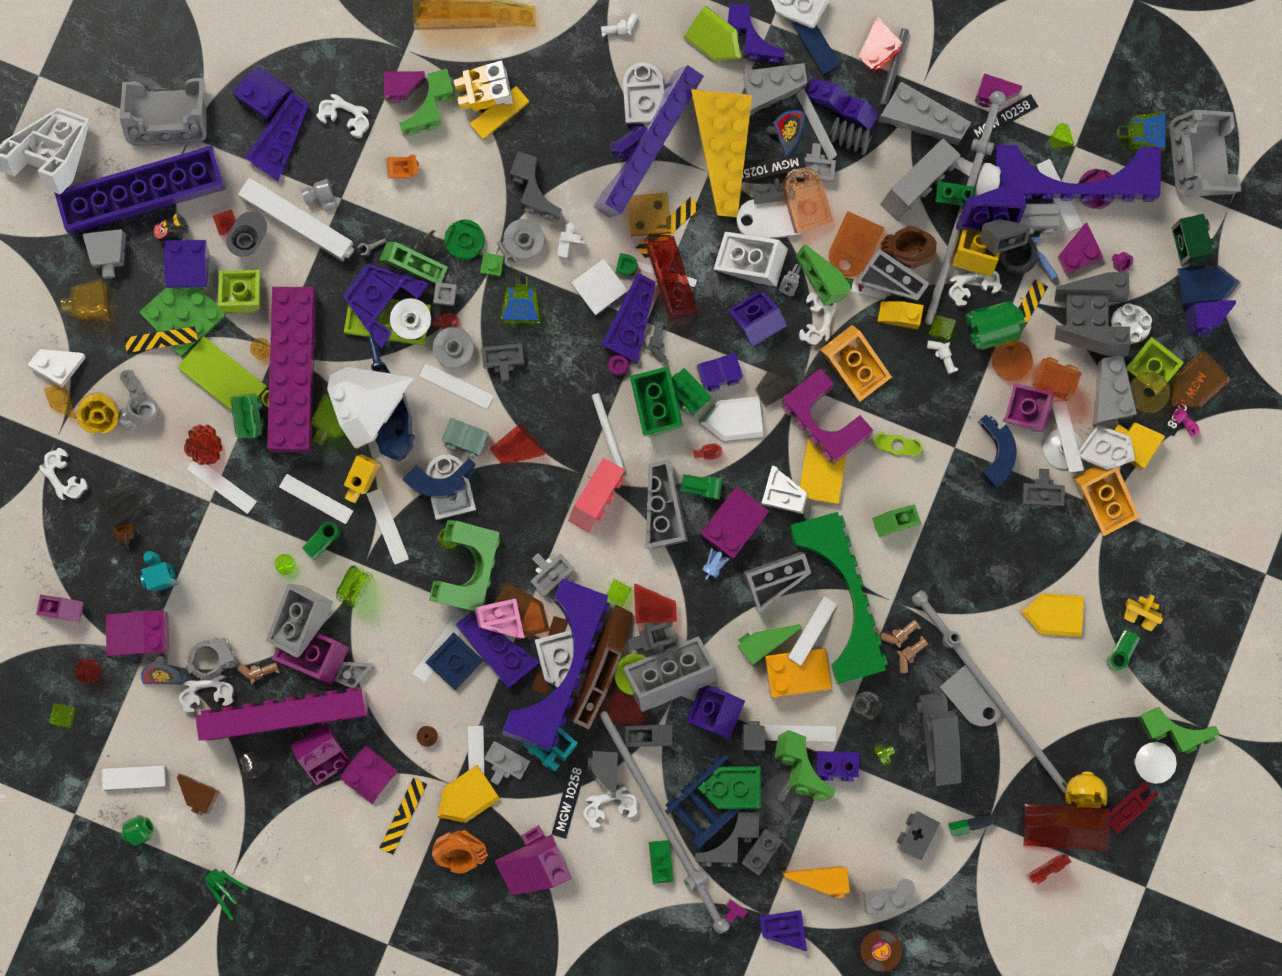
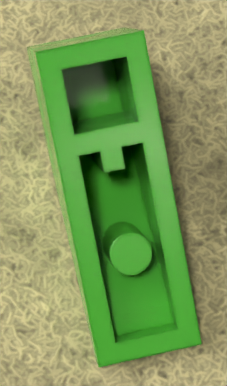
M387 242L379 260L398 270L434 284L436 282L442 283L448 268L397 242Z
M803 245L796 258L823 305L826 306L844 300L851 288L843 274L808 245Z
M800 624L755 632L752 635L746 633L738 639L740 644L737 647L749 663L754 665L800 630L802 626Z

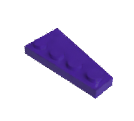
M293 93L290 94L245 157L247 161L277 182L280 180L309 105Z
M640 273L636 274L601 346L624 356L638 364L640 357L639 354L656 285L655 281Z
M470 612L455 625L507 689L540 663L503 634L479 628L477 616L473 612Z

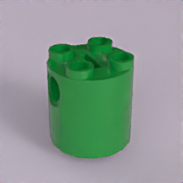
M1011 301L973 310L965 315L967 324L971 326L973 332L970 334L971 343L979 350L1020 340L1025 326L1022 311Z

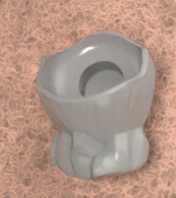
M142 394L133 396L128 400L127 406L120 410L119 423L127 430L134 431L138 426L148 424L156 419L159 413L158 404L155 400Z

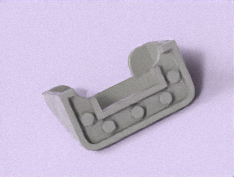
M204 78L187 80L185 90L146 92L144 86L136 81L122 82L120 122L126 141L132 145L204 141L207 135Z
M1193 110L1172 120L1170 124L1175 188L1178 196L1196 197L1241 192V182L1238 175L1228 174L1225 136L1229 135L1234 129L1233 112Z

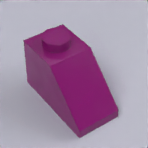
M425 71L384 72L385 100L390 103H401V101L407 100L426 81Z
M984 73L974 101L978 102L982 107L989 108L992 105L989 100L990 95L994 91L1004 93L1005 101L1018 96L1023 86Z
M40 595L36 615L80 622V617L83 613V602Z

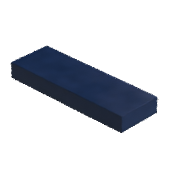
M797 22L792 23L793 28L822 75L840 66L839 60L817 25L812 29Z

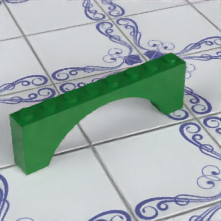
M838 511L796 523L789 527L795 547L810 550L832 564L846 583L853 606L851 634L844 650L831 664L836 685L885 671V666L888 665L885 654H881L879 646H882L879 634L874 632L875 620L873 614L869 615L867 606H870L867 594L863 595L862 593L863 580L861 575L856 573L857 560L855 555L850 553L849 547H852L849 535L845 536L843 528L846 527L843 515L839 516Z

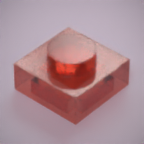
M233 210L213 215L218 234L220 236L228 234L236 221Z

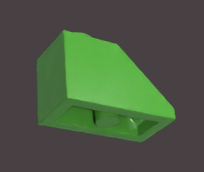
M915 504L891 510L872 518L879 537L921 524Z

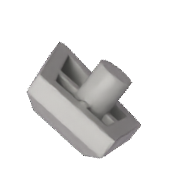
M342 662L335 681L351 688L356 687L374 664Z

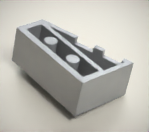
M878 249L855 282L856 285L915 302L919 300L929 285L923 278L880 249Z
M1123 356L1107 357L1098 362L1092 426L1131 418L1137 414Z
M803 552L744 572L754 605L759 613L811 574L805 553Z

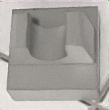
M436 282L433 303L454 306L457 286L455 284Z

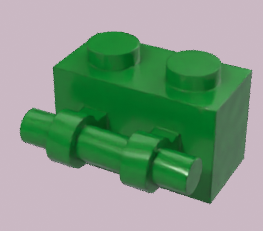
M685 368L672 376L676 397L681 403V409L687 415L691 413L695 416L712 400V396Z
M255 393L230 396L235 437L238 439L245 437L255 438L262 435V430H265L263 417L260 418L259 410L262 409L261 398L257 397Z

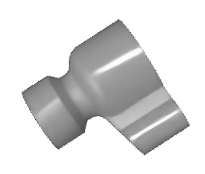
M328 179L314 183L311 189L307 187L301 190L306 205L319 200L325 211L338 207Z

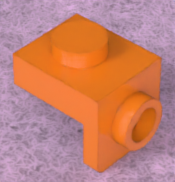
M411 154L408 157L386 158L388 179H411L419 171V163L416 160L415 154Z

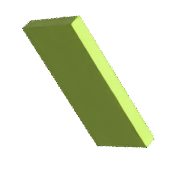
M392 299L376 320L392 332L388 341L425 346L427 332L416 339H405L394 332L390 324V314L400 300ZM348 304L344 334L372 337ZM426 305L429 311H431V305ZM409 317L407 322L412 324L415 318Z
M204 336L178 366L182 372L231 411L230 396L255 393L257 397H260L267 388L265 384Z

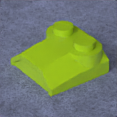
M260 269L219 270V310L225 313H253L260 309Z
M1151 337L1129 363L1126 370L1158 394L1184 362Z

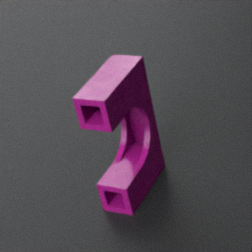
M820 368L782 399V409L788 416H793L796 420V426L801 431L805 430L809 435L808 439L815 447L818 446L822 450L823 458L835 465L872 435L873 429L861 415L841 430L833 432L822 430L814 423L811 417L812 406L831 391L834 385Z

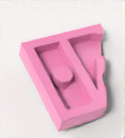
M516 599L475 607L479 628L516 638H524Z

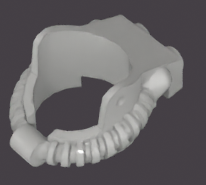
M224 637L221 639L214 638L211 641L203 640V642L196 643L190 649L191 651L187 657L188 665L186 668L189 674L193 673L194 676L201 680H210L211 678L218 677L217 675H220L221 671L223 672V668L229 667L230 662L236 661L235 658L237 656L234 650L231 651L229 647L231 646L229 639ZM203 648L214 649L219 657L216 668L208 673L196 670L194 665V658L197 652Z

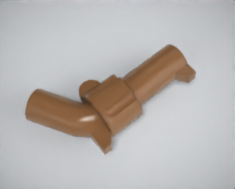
M913 620L903 630H893V636L882 632L880 639L890 644H896L901 648V644L908 639L907 636L915 629L920 630L921 627Z
M923 636L912 647L908 646L903 651H897L900 656V673H908L907 661L910 663L914 662L915 654L928 645Z
M277 663L262 668L253 665L251 670L243 664L237 668L242 675L250 679L251 684L264 678V675L272 672L280 673Z

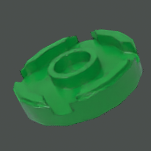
M462 219L448 227L445 232L444 241L446 249L453 257L460 260H469L481 253L484 248L485 237L477 223L472 220Z

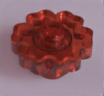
M208 424L193 426L188 431L189 438L186 439L184 445L186 455L192 457L193 461L199 465L215 464L220 459L219 452L223 449L221 438L216 436V430Z

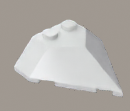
M346 367L330 375L327 389L339 425L354 448L362 447L376 439L378 436L377 432L383 423L387 422L404 395L402 394L407 386L411 385L415 378L353 367Z

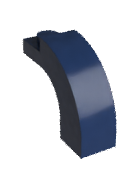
M985 415L977 423L994 441L996 456L993 463L981 475L995 489L1010 475L1015 465L1017 449L1014 436L1009 427L1004 425L999 429L997 427L999 425L992 416L988 417Z
M468 458L451 476L442 479L430 477L418 465H415L402 480L413 491L422 496L436 499L447 498L460 493L467 487L463 479H468L476 471L474 469L476 464Z

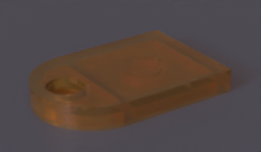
M796 168L789 172L783 182V194L794 233H800L832 222L833 219L824 186L818 173L810 168ZM798 173H802L804 176L802 184H799L796 180Z
M847 211L829 250V263L838 269L843 276L852 277L860 274L866 268L884 227ZM847 260L850 263V268L842 270L839 267V262Z

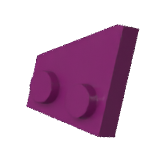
M1085 223L1057 258L1065 275H1068L1104 257L1088 223Z

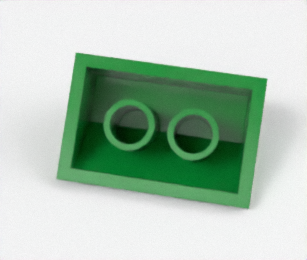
M669 366L630 376L643 436L653 437L669 433L683 426Z

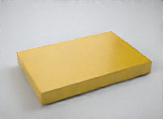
M807 438L800 487L807 492L808 500L838 505L846 456L833 465L831 461L827 462L823 458L822 450L818 446H813Z

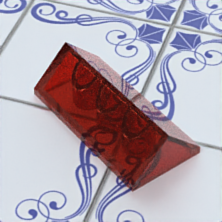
M666 236L644 239L645 251L667 321L697 313L698 310L675 237Z
M1025 804L1023 846L1108 851L1110 833L1109 809Z

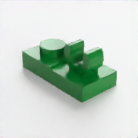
M669 840L648 842L653 884L674 882Z

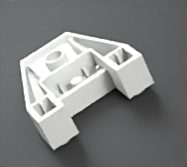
M61 108L55 109L0 144V171L15 177L27 164L40 168L38 174L44 188L61 194L74 180L90 120Z

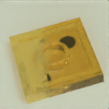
M668 193L633 195L628 203L631 237L671 234Z

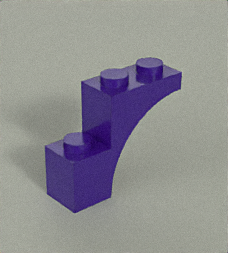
M730 3L727 22L737 29L738 36L746 35L743 58H747L750 62L763 60L773 65L783 63L785 49L768 44L757 34L750 18V5Z
M812 78L805 89L810 101L821 104L838 113L850 123H854V126L857 128L861 126L862 129L870 130L879 115L866 100L851 97L839 84Z

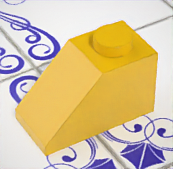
M881 302L877 322L918 329L924 305L908 302Z

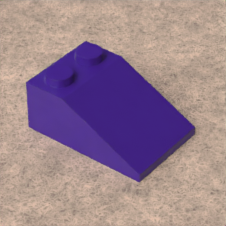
M1003 186L966 199L956 225V230L982 231L983 224L998 219L1020 223L1026 208L1023 187Z

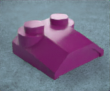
M1014 383L1003 422L1028 428L1034 432H1044L1052 410L1054 392Z
M366 745L348 765L340 779L373 804L378 795L399 771Z

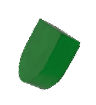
M620 253L615 274L623 276L635 274L638 268L637 260L631 255Z

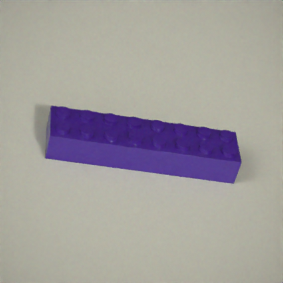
M211 145L66 188L61 194L55 193L64 229L67 233L73 235L226 189L216 151Z

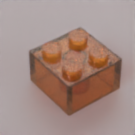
M1043 358L1036 365L1029 386L1053 391L1054 397L1068 401L1075 394L1082 372L1077 371L1078 368L1073 365L1066 364L1064 366L1058 364L1059 361L1054 358Z

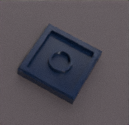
M453 632L425 663L456 691L484 660Z

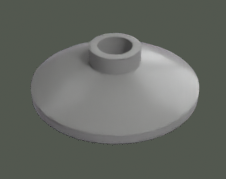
M519 219L512 222L504 233L506 250L519 259H529L536 256L544 244V234L541 227L529 219ZM526 237L528 242L522 244L520 242L521 238Z
M446 328L439 332L434 339V355L446 367L456 368L463 366L473 355V340L461 328ZM456 345L458 349L456 352H452L450 347Z

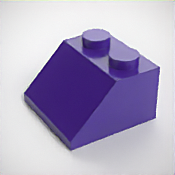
M259 66L242 79L233 91V95L236 100L269 122L292 89Z
M206 240L165 241L164 269L166 288L207 287L210 253Z
M763 290L758 291L728 310L740 332L752 347L787 326L779 308Z
M1236 300L1195 303L1186 310L1188 335L1195 334V337L1208 336L1207 333H1211L1236 305Z
M706 685L699 689L686 722L730 739L745 700Z

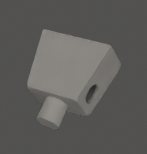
M120 229L83 234L91 265L95 269L102 268L103 279L114 278V267L124 265L126 233Z

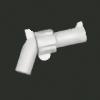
M631 13L627 23L625 20H620L617 25L602 26V37L613 33H618V35L628 34L630 36L631 29L634 27L638 16Z
M928 340L927 349L938 350L935 355L940 357L941 360L943 359L948 374L958 371L950 357L952 356L949 348L950 343L943 344Z

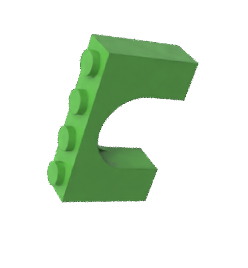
M447 520L443 541L468 548L475 559V570L471 579L460 586L442 581H433L429 601L471 612H476L475 607L484 606L486 604V590L490 586L491 569L495 564L494 555L500 542V532L459 521Z

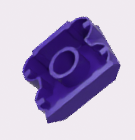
M634 126L633 130L617 141H611L610 151L613 152L618 161L632 154L647 130L646 127Z

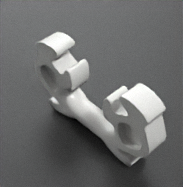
M331 94V98L334 100H324L319 104L317 117L324 124L327 123L325 117H331V120L334 122L337 118L335 109L342 108L353 113L356 117L355 119L351 118L347 123L348 129L351 127L356 129L350 132L353 137L361 138L362 134L369 128L368 119L363 115V113L369 114L365 107L348 103L335 94Z
M971 271L964 275H956L949 281L950 283H956L950 288L948 295L956 307L965 306L967 301H963L962 298L964 296L970 298L971 294L968 288H963L962 286L976 278L983 279L981 287L984 292L987 290V287H993L991 294H995L1002 287L999 274L994 271L992 277Z
M811 292L807 296L806 304L811 301L813 302L814 307L810 308L812 312H819L820 309L824 310L823 325L818 331L815 325L807 324L806 328L809 331L805 334L803 329H801L799 339L801 342L804 341L811 346H816L823 336H825V343L830 339V326L836 311V303H833L832 306L830 304L824 306L817 293Z
M61 448L48 452L44 458L46 469L42 465L39 468L55 488L58 498L65 500L64 494L73 499L80 498L83 492L88 490L86 480L82 478L80 484H77V477L73 476L67 481L68 486H64L54 472L55 467L62 469L67 465V462H62V456L68 457V453Z
M217 675L218 677L211 678L210 680H190L183 683V686H189V688L180 693L179 700L183 706V711L193 713L196 710L191 706L194 703L201 705V698L196 696L195 692L203 688L216 687L217 691L214 693V700L219 702L220 698H224L225 701L222 705L228 706L234 702V687L229 683L220 682L226 678L223 675Z
M626 787L616 789V798H611L607 793L589 796L586 801L593 802L585 808L584 817L589 822L590 827H599L600 823H597L596 819L598 817L605 819V814L603 810L598 809V806L614 799L621 801L618 805L620 814L625 809L630 811L627 816L633 817L638 812L635 796L622 794V791L627 789Z

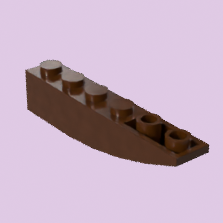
M615 604L590 655L586 669L580 676L581 682L578 690H573L571 697H574L571 708H566L564 716L567 717L566 719L586 729H590L615 675L627 639L633 615L632 612Z

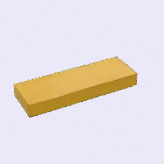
M517 86L511 90L512 104L505 105V103L493 105L470 123V126L482 140L486 139L529 104V100Z

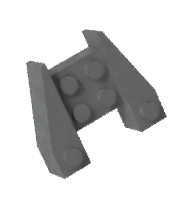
M1107 272L1056 286L1054 301H1066V325H1056L1055 340L1106 356H1128L1131 346L1130 327L1109 326L1108 302L1128 301L1130 291L1129 272Z
M944 693L920 695V703H916L917 714L921 715L929 772L935 771L936 786L961 783L958 717L954 711H948L947 698Z

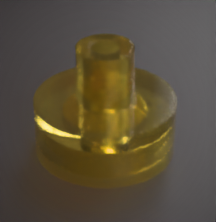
M264 338L255 339L250 346L252 355L257 359H266L270 356V343Z

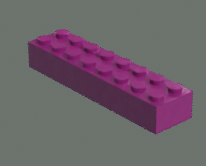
M272 287L267 449L270 452L312 453L316 291L313 287Z
M353 687L347 688L346 693H340L338 690L325 692L326 696L321 697L319 694L314 693L304 695L305 699L299 700V697L284 698V702L281 703L278 700L263 701L262 706H258V703L242 704V709L228 706L222 707V712H217V710L213 709L202 710L201 715L195 716L198 741H210L370 716L367 694L361 688Z

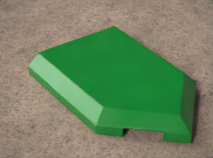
M760 766L718 767L698 789L718 809H761Z

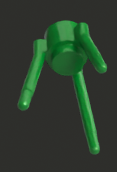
M215 868L206 876L204 881L208 884L207 887L212 891L225 914L232 921L233 916L217 891L220 889L233 904H236L237 901L223 887L226 883L224 879L229 880L246 891L249 888L228 875L224 870L219 872Z

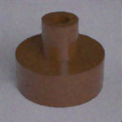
M131 524L117 525L113 529L114 539L121 541L122 545H128L130 539L135 536L134 526Z
M423 726L417 732V740L422 746L430 747L437 742L438 733L431 726Z

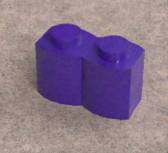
M736 353L696 365L701 385L709 392L719 390L720 386L728 384V386L739 384V380L743 378Z

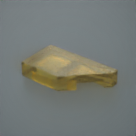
M53 385L44 389L51 409L73 419L77 418L66 385L63 388Z

